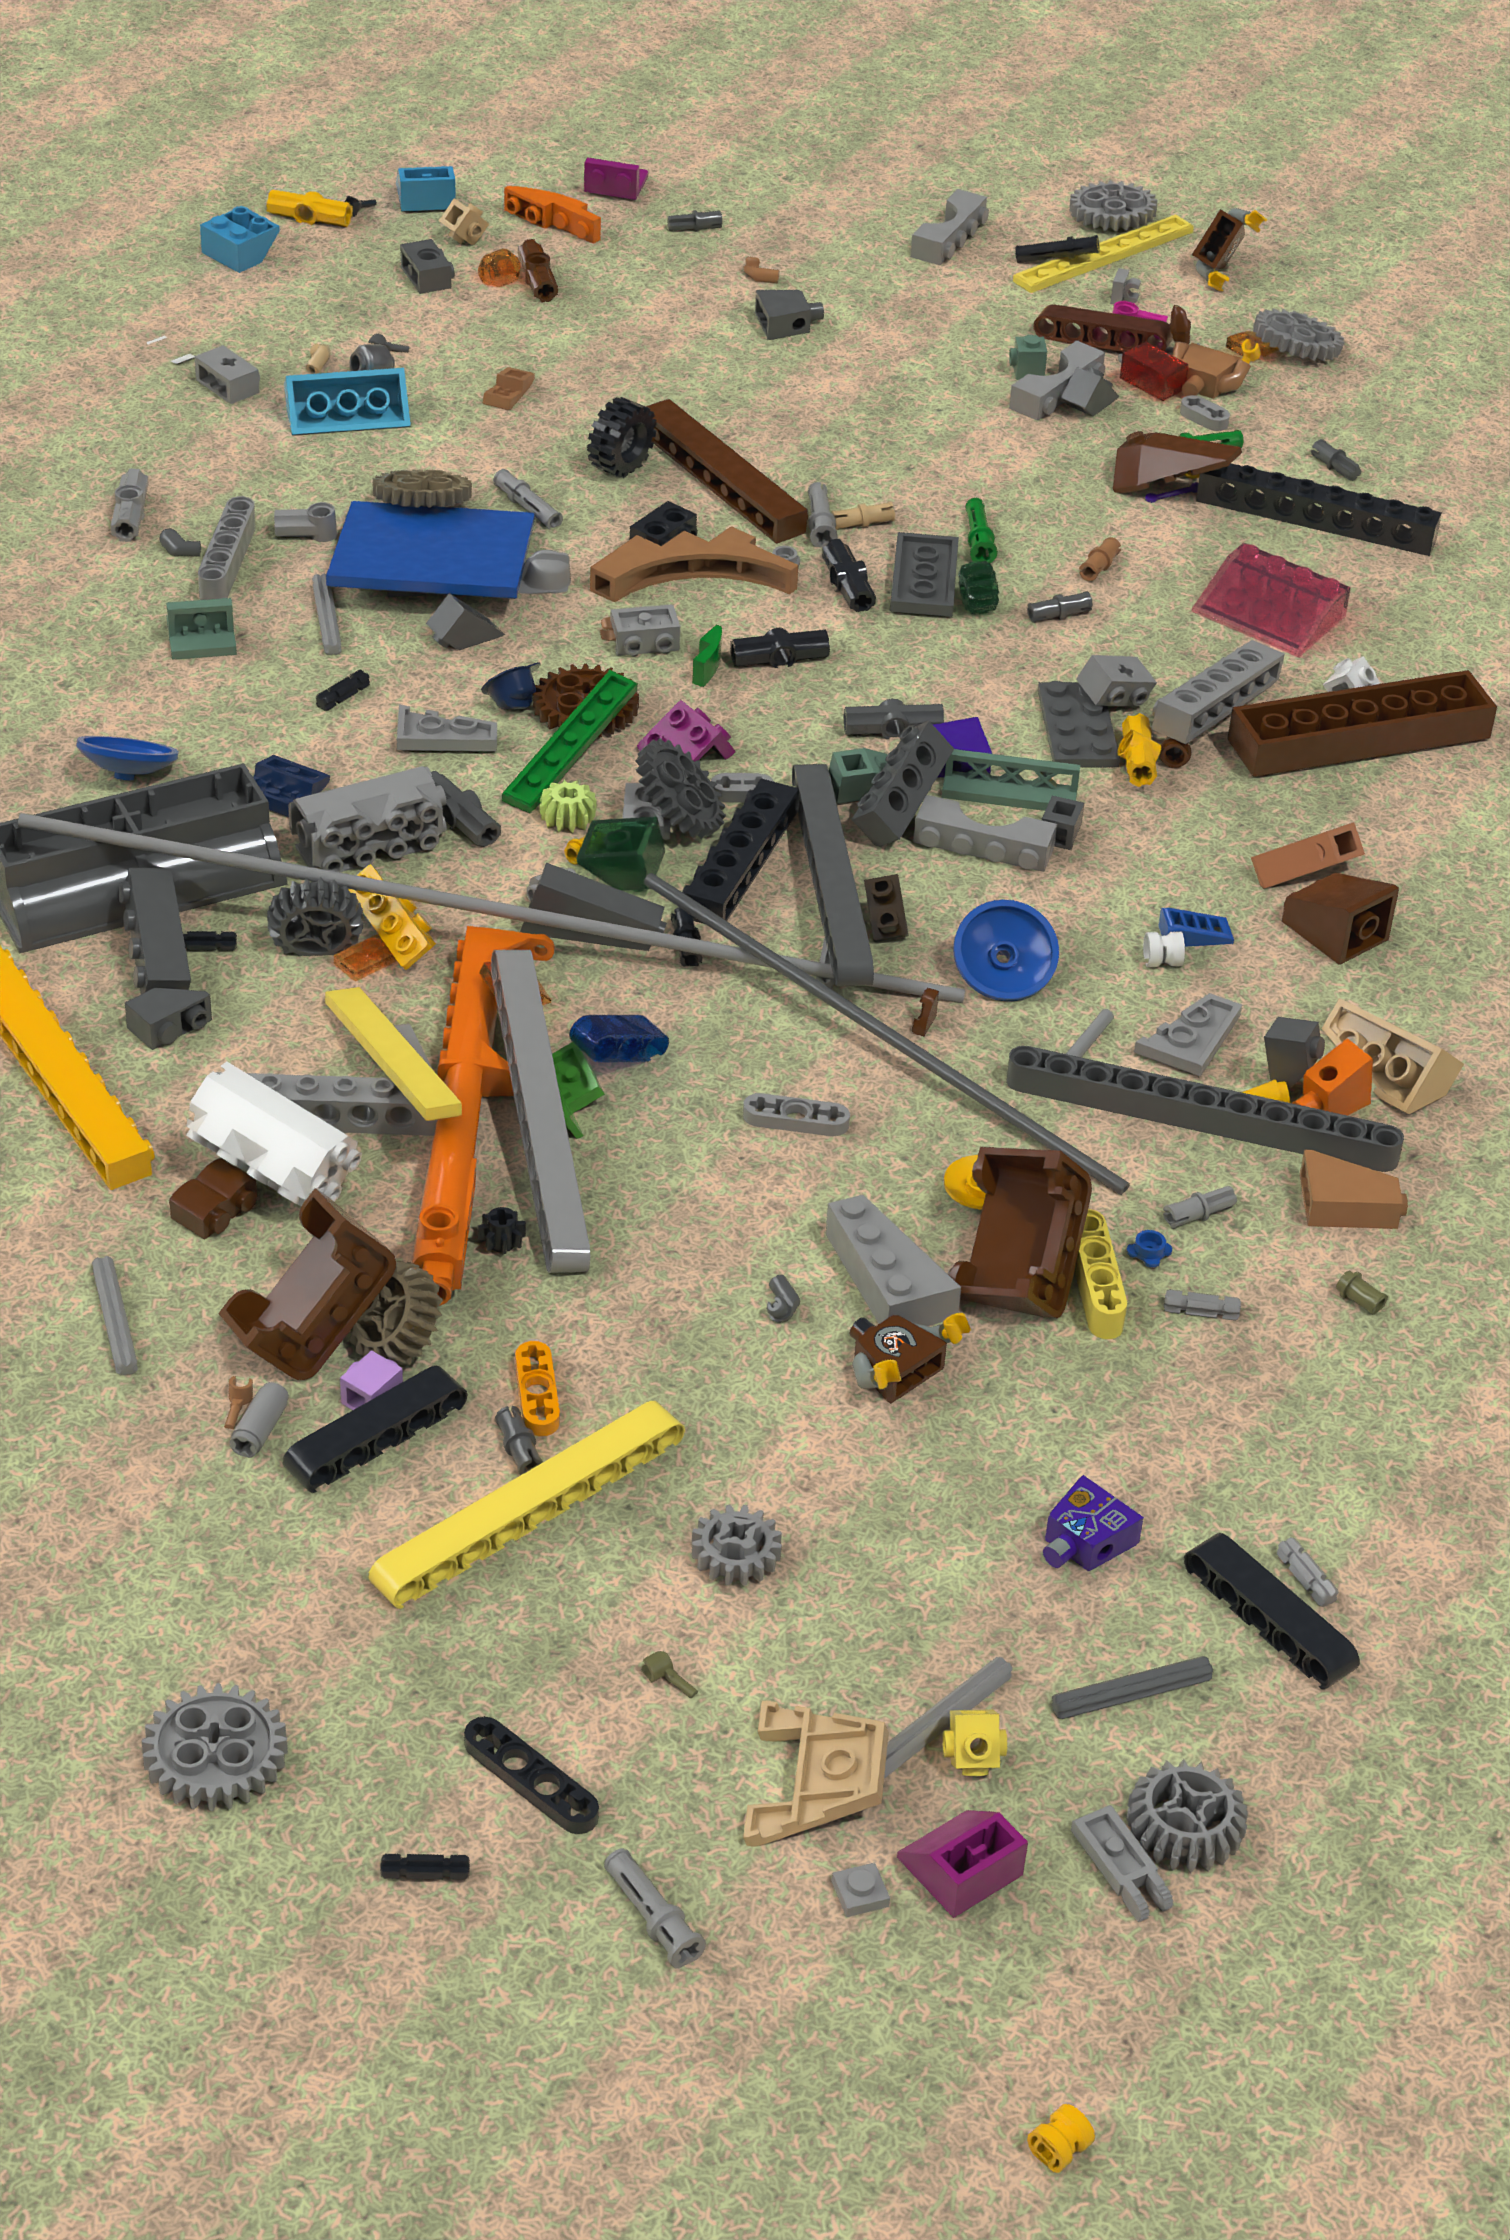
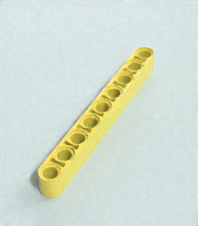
M657 1401L646 1402L383 1555L372 1565L368 1576L369 1581L396 1608L401 1609L404 1607L402 1604L411 1598L415 1601L437 1588L436 1584L446 1578L449 1581L471 1568L470 1563L479 1558L481 1560L486 1559L503 1549V1544L509 1540H518L538 1528L536 1524L545 1519L550 1521L570 1509L568 1505L577 1500L579 1502L584 1501L602 1490L601 1486L607 1482H616L634 1471L632 1468L639 1463L646 1464L665 1453L666 1451L663 1449L672 1444L678 1445L684 1436L685 1427Z

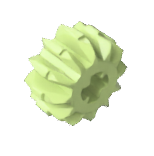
M563 779L561 784L551 783L549 788L543 789L539 808L541 820L546 821L547 828L556 826L558 832H561L564 828H569L573 833L576 827L586 830L587 824L593 823L596 816L597 800L595 793L590 791L589 785H579L578 780L573 783H567Z

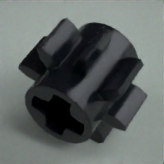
M497 1207L488 1214H483L482 1224L478 1225V1241H486L487 1251L493 1250L506 1254L514 1247L521 1248L522 1238L526 1236V1221H518V1212L506 1207Z

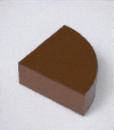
M928 987L924 990L920 999L922 1003L921 1014L918 1019L914 1018L913 1034L925 1037L936 1018L938 990Z

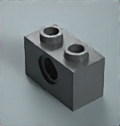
M432 239L400 244L401 268L419 294L452 288L451 279L455 277L453 264L446 259L443 250L439 249Z

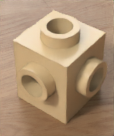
M455 198L439 219L440 223L451 230L448 235L460 244L465 240L469 244L475 245L489 225L488 222L481 218L483 212L471 203L466 207Z

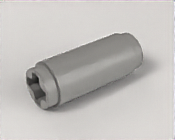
M268 1382L258 1390L231 1435L230 1446L236 1454L251 1458L261 1450L287 1406L289 1394L283 1386L274 1382Z

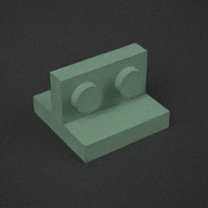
M231 598L166 603V618L172 660L237 655Z

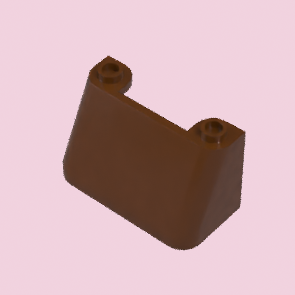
M980 1147L978 1158L973 1165L972 1175L977 1186L986 1195L970 1262H956L949 1270L948 1275L961 1287L960 1300L1040 1317L1059 1318L1064 1313L1067 1305L1091 1199L1092 1182L1090 1176L1062 1151Z
M316 1188L305 1200L299 1211L301 1225L313 1235V1238L270 1294L264 1297L251 1289L238 1291L218 1313L246 1348L296 1380L309 1379L319 1372L392 1277L396 1269L394 1254L332 1199Z

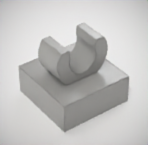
M1118 268L1113 281L1110 304L1114 305L1116 302L1123 301L1124 299L1132 303L1137 302L1139 293L1131 292L1130 288L1139 289L1141 281L1137 278L1128 280L1129 270Z

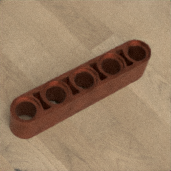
M1056 304L1046 306L1033 324L1036 335L1044 337V339L1066 343L1079 341L1091 347L1129 353L1135 352L1148 356L1163 354L1173 340L1170 324L1164 321ZM1046 319L1051 320L1054 325L1049 324ZM1073 323L1079 325L1081 329L1076 328ZM1099 327L1104 328L1108 333H1104ZM1126 331L1131 332L1135 338L1129 336ZM1154 335L1161 338L1162 342L1157 341Z

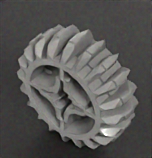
M1184 1759L1178 1767H1174L1166 1760L1161 1770L1151 1767L1146 1777H1139L1135 1784V1789L1129 1795L1127 1821L1128 1826L1131 1827L1132 1834L1137 1841H1140V1845L1146 1853L1154 1850L1155 1864L1166 1857L1170 1859L1172 1871L1179 1865V1862L1186 1863L1189 1872L1192 1873L1197 1863L1200 1862L1209 1872L1214 1865V1861L1224 1865L1229 1858V1854H1236V1851L1240 1848L1242 1838H1245L1248 1811L1247 1805L1243 1804L1242 1791L1234 1790L1232 1778L1221 1780L1219 1768L1208 1772L1204 1770L1202 1761L1196 1767H1189ZM1169 1799L1168 1802L1163 1803V1807L1154 1809V1806L1159 1802ZM1221 1821L1218 1826L1207 1831L1206 1827H1210L1212 1822Z

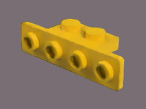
M371 864L356 875L384 881L376 868ZM348 889L350 893H356L364 915L400 966L405 970L410 968L436 945L428 933L432 927L419 913L414 914L417 906L412 900Z

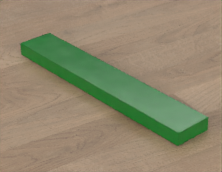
M609 670L504 790L502 801L528 813L537 808L541 803L543 789L549 788L551 783L558 784L637 692L638 683Z

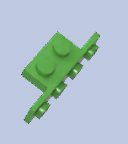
M574 1040L554 1052L552 1057L567 1130L570 1129L576 1139H579L584 1135L573 1113L605 1094L583 1048L577 1040Z

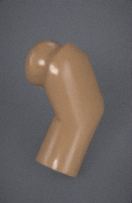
M747 257L745 259L744 272L753 280L778 284L780 270L759 268L760 259L757 257Z

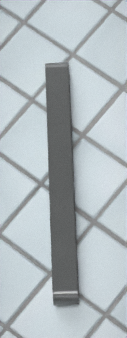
M827 764L793 765L792 786L799 788L797 812L835 985L837 987L873 985V957Z
M1017 1046L1009 1053L1006 1082L1010 1088L1018 1092L1304 1154V1150H1314L1381 1172L1393 1171L1399 1164L1404 1134L1400 1129L1392 1125L1031 1046Z

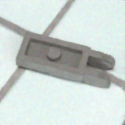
M1112 1805L1072 1821L1071 1832L1116 1894L1122 1896L1124 1904L1138 1922L1150 1916L1147 1901H1145L1138 1890L1143 1885L1146 1886L1148 1894L1161 1911L1172 1908L1174 1905L1173 1896L1158 1874L1157 1866Z

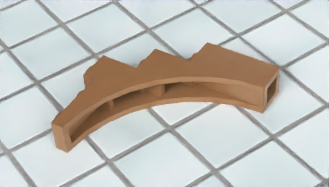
M732 526L709 542L686 531L681 532L663 546L636 535L590 567V591L612 602H616L632 592L673 580L725 578L769 586L791 594L797 590L799 565L757 547L756 537Z

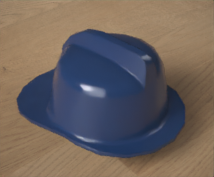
M537 662L528 666H519L505 670L489 679L483 685L481 691L485 695H490L497 706L503 710L528 708L532 703L533 693H536L532 673L539 668L541 663Z

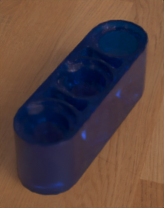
M585 1015L573 1024L569 1033L570 1040L594 1062L598 1063L649 1062L651 1057L657 1054L663 1055L669 1046L668 1036L644 1015Z

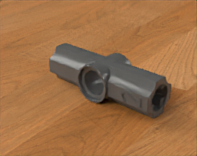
M894 698L883 701L879 706L845 707L843 712L845 735L882 734L888 740L890 737H899L902 731L912 724L917 726L927 721H930L933 725L944 723V709L942 704L905 705L901 700Z
M436 770L432 771V779L435 785H441L445 792L446 805L442 806L445 821L452 826L450 829L459 828L476 845H481L482 847L495 843L497 838L501 836V825L482 809L480 799L471 789L462 792L443 774H439Z

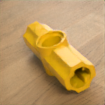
M272 189L269 192L266 203L267 212L293 217L298 223L304 222L309 223V225L320 222L347 227L351 223L353 215L350 203L325 199L315 191H309L302 195Z
M1141 713L1127 716L1122 723L1123 739L1119 744L1117 754L1126 759L1127 773L1129 774V782L1137 787L1146 784L1151 785L1157 777L1155 762L1160 755L1161 745L1152 739V731L1147 716Z

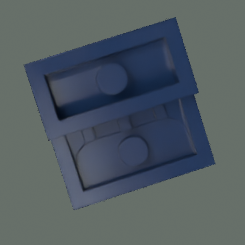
M276 755L257 762L253 776L269 802V810L289 817L288 804L297 798L320 793L330 782V775Z

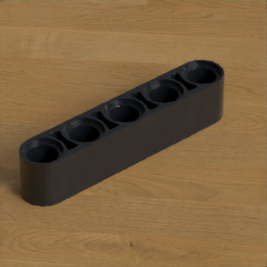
M431 1366L294 1443L283 1457V1466L309 1492L315 1493L317 1492L315 1490L317 1487L324 1483L329 1485L349 1474V1469L358 1464L363 1466L382 1455V1450L391 1445L396 1447L415 1436V1431L422 1427L426 1429L448 1417L447 1413L454 1409L458 1411L462 1409L467 1401V1390L442 1367Z
M1217 1533L1185 1553L1184 1564L1188 1573H1195L1202 1580L1200 1583L1219 1600L1223 1598L1231 1605L1229 1609L1246 1624H1253L1260 1630L1259 1635L1278 1652L1284 1651L1290 1657L1289 1661L1308 1678L1313 1677L1321 1684L1319 1686L1320 1689L1329 1688L1360 1665V1658L1356 1648L1344 1635L1226 1534Z

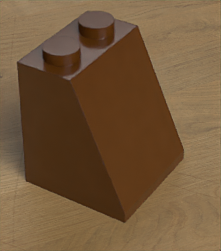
M1335 872L1287 896L1284 902L1282 922L1337 964L1341 965L1389 940L1399 887L1395 884Z

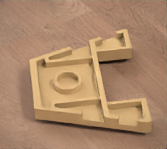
M762 1701L758 1725L760 1739L772 1742L800 1739L793 1800L790 1802L748 1805L743 1835L747 1846H761L882 1804L889 1736L885 1722L834 1713L832 1717L813 1714L811 1708L796 1706L794 1710L779 1708L778 1703L774 1701Z

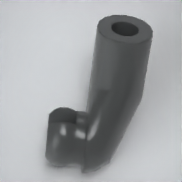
M171 528L161 532L159 537L160 543L170 555L201 556V541H185L177 531Z

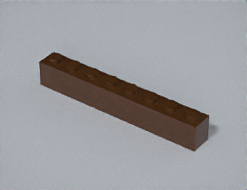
M670 399L646 406L651 409L650 411L654 412L655 416L653 419L657 421V425L653 428L657 431L656 437H653L651 442H654L659 449L768 538L778 544L806 534L808 509L786 491L781 489Z

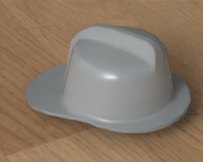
M553 550L535 552L525 562L519 592L542 594L568 591L571 583L569 555Z

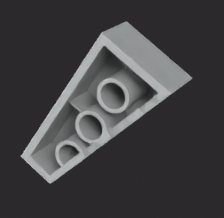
M864 1195L828 1203L826 1236L878 1324L892 1315H899L912 1323L930 1326L941 1323L948 1316L958 1313L961 1287Z

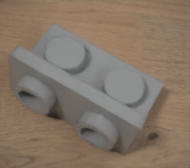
M673 604L611 609L610 621L616 637L617 656L655 652L666 653L680 650V624Z

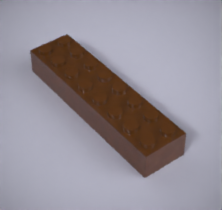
M1469 670L1232 707L1227 739L1251 775L1256 777L1489 739L1492 734L1497 705Z

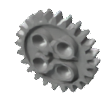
M1110 180L1109 183L1105 184L1099 181V185L1089 183V187L1080 186V190H1074V194H1071L1069 211L1072 217H1076L1077 222L1083 221V225L1093 224L1094 229L1099 226L1103 227V230L1113 228L1114 231H1117L1118 228L1128 230L1130 226L1137 229L1139 224L1146 226L1147 221L1152 222L1153 217H1156L1157 199H1155V194H1150L1151 190H1143V186L1134 187V183L1124 185L1123 181L1114 183Z
M1274 308L1272 311L1265 309L1264 312L1260 311L1257 314L1253 325V332L1256 333V337L1262 338V342L1270 343V347H1278L1280 352L1288 351L1291 356L1295 355L1302 359L1309 357L1314 361L1316 358L1325 361L1326 358L1333 360V357L1338 358L1344 345V337L1341 336V332L1335 331V327H1329L1327 322H1318V318H1309L1307 314L1296 311L1288 312L1282 309L1280 312Z
M220 1683L215 1685L213 1693H207L205 1688L199 1685L197 1696L191 1697L183 1690L181 1691V1703L177 1704L167 1699L165 1701L166 1713L154 1711V1724H146L145 1726L146 1738L142 1739L144 1770L149 1771L150 1783L159 1782L161 1795L173 1791L175 1804H178L186 1797L190 1798L191 1809H195L201 1801H207L209 1811H213L217 1801L221 1800L224 1801L228 1809H231L233 1807V1798L237 1796L244 1802L249 1803V1791L253 1789L258 1793L264 1794L265 1780L276 1782L277 1769L285 1767L284 1754H288L285 1723H280L279 1710L270 1711L267 1698L256 1703L254 1690L249 1691L243 1697L239 1696V1685H234L229 1693H223Z

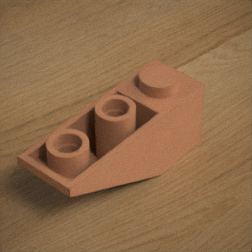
M1353 822L1253 856L1251 860L1260 886L1265 889L1364 855L1365 852L1356 825Z

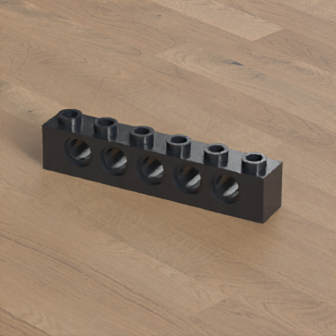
M761 778L754 790L750 789L748 791L744 805L741 809L737 808L735 810L732 823L729 827L723 828L716 847L712 846L710 848L706 862L703 866L699 865L697 867L690 886L686 885L682 893L728 921L796 816L799 788ZM693 917V919H694L695 922H699V923L704 924V923L701 922L700 920H698V919H696L695 917Z

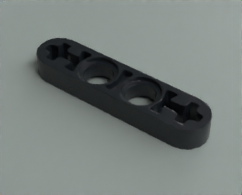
M478 1717L466 1725L464 1731L466 1751L560 1827L573 1834L588 1833L596 1827L599 1819V1804L593 1794L496 1719ZM492 1735V1743L485 1738L478 1742L476 1741V1736L487 1737ZM494 1747L498 1749L497 1752L495 1753V1755H494ZM518 1757L525 1760L528 1764L522 1769L512 1770L503 1763L509 1758ZM543 1782H551L556 1784L559 1789L553 1794L544 1795L537 1792L535 1787ZM571 1807L578 1812L585 1808L587 1810V1815L584 1816L583 1814L578 1813L572 1816Z

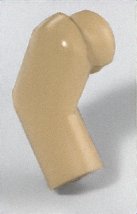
M316 343L310 349L311 359L307 363L306 369L308 372L318 374L330 358L331 351L328 345Z

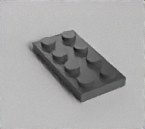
M898 532L890 604L891 612L953 616L959 537Z
M1038 682L1037 691L1052 761L1081 765L1080 768L1119 767L1120 757L1117 754L1118 748L1108 706L1095 705L1078 682Z

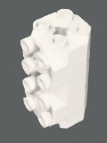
M229 1062L221 1065L225 1071L220 1075L213 1071L206 1076L190 1102L189 1111L193 1112L195 1116L194 1122L187 1119L186 1126L190 1130L186 1136L214 1151L224 1160L246 1171L248 1175L273 1188L277 1193L295 1204L302 1206L315 1188L334 1202L338 1199L342 1190V1182L348 1173L353 1172L361 1161L362 1153L356 1150L358 1143L356 1140Z

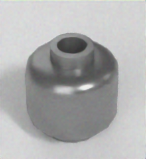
M364 344L358 346L351 354L349 366L351 371L391 369L395 367V361L386 346L381 344Z

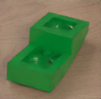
M716 624L699 640V654L693 659L692 683L704 687L718 669L721 659L722 626Z

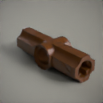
M527 239L522 245L518 246V257L525 272V282L531 287L534 297L538 298L541 302H551L558 295V285L550 268V256L544 253L542 245L538 244L535 239Z

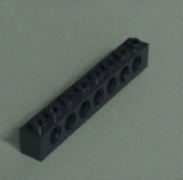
M1232 463L1226 467L1201 473L1196 502L1426 556L1431 555L1436 543L1442 512L1434 511L1426 506L1417 507L1404 504L1395 499L1387 500L1374 497L1369 493L1344 490L1339 486L1322 485L1309 479H1296L1279 472L1271 473L1258 470L1253 466H1240Z

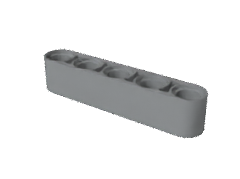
M233 497L225 505L198 570L200 600L228 598L256 529L254 501L249 497Z

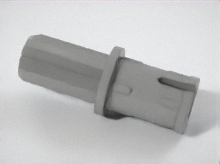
M1230 1186L1203 1195L1200 1192L1192 1193L1191 1198L1164 1206L1163 1210L1165 1213H1163V1216L1173 1229L1199 1219L1206 1221L1210 1214L1235 1205L1237 1197L1234 1189Z

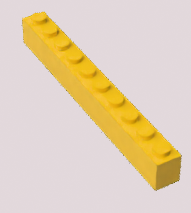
M0 946V1037L110 1190L151 1176V1161L155 1160L149 1140H143L140 1137L134 1120L131 1117L127 1118L122 1112L118 1098L115 1095L110 1096L99 1073L94 1074L91 1070L85 1053L77 1051L68 1031L63 1032L60 1028L54 1011H48L44 1006L40 992L30 987L24 970H18L14 965L10 951L8 949L3 950Z

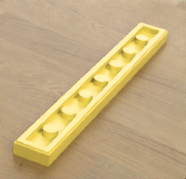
M1175 214L1100 242V252L1097 254L1076 255L1074 259L1060 257L1013 275V282L1028 292L1033 293L1193 233L1194 226Z
M360 987L325 992V1003L426 1121L462 1115L461 1101Z

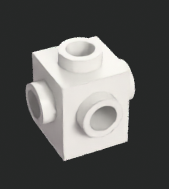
M1363 656L1354 661L1347 658L1338 663L1333 668L1335 672L1323 686L1327 692L1376 685L1380 684V681L1374 669L1370 667Z

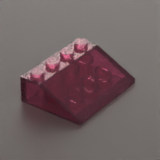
M1243 542L1226 557L1193 606L1191 612L1300 658L1346 617L1351 587L1340 583L1334 578H1328L1313 572L1310 568L1301 567L1289 562L1281 556L1272 555L1260 550L1255 545Z

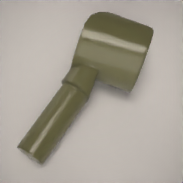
M657 1651L643 1659L646 1665L642 1666L641 1671L651 1683L664 1677L689 1698H693L698 1693L697 1689L685 1681L673 1669L671 1658L666 1652Z

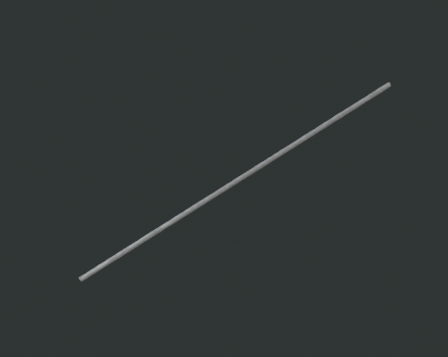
M20 813L18 818V827L294 879L305 880L307 877L311 882H317L321 877L324 883L335 880L338 887L347 885L348 889L770 967L746 950L730 945ZM779 955L809 975L834 979L831 964ZM874 973L873 985H866L922 996L924 990L928 987L939 991L938 999L963 1003L965 989Z

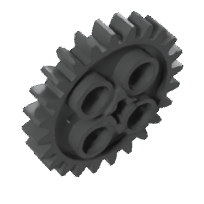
M660 738L657 741L652 740L638 753L639 757L635 762L639 765L636 772L642 776L639 783L647 787V790L644 792L645 795L652 796L654 799L652 805L654 807L659 806L662 809L661 816H668L673 827L679 824L682 833L689 831L693 838L698 835L703 839L705 836L709 837L724 824L722 819L726 817V814L722 810L725 808V805L719 801L722 794L715 791L716 782L708 779L709 772L702 771L700 761L694 762L689 751L684 754L679 744L674 747L670 740L664 742Z

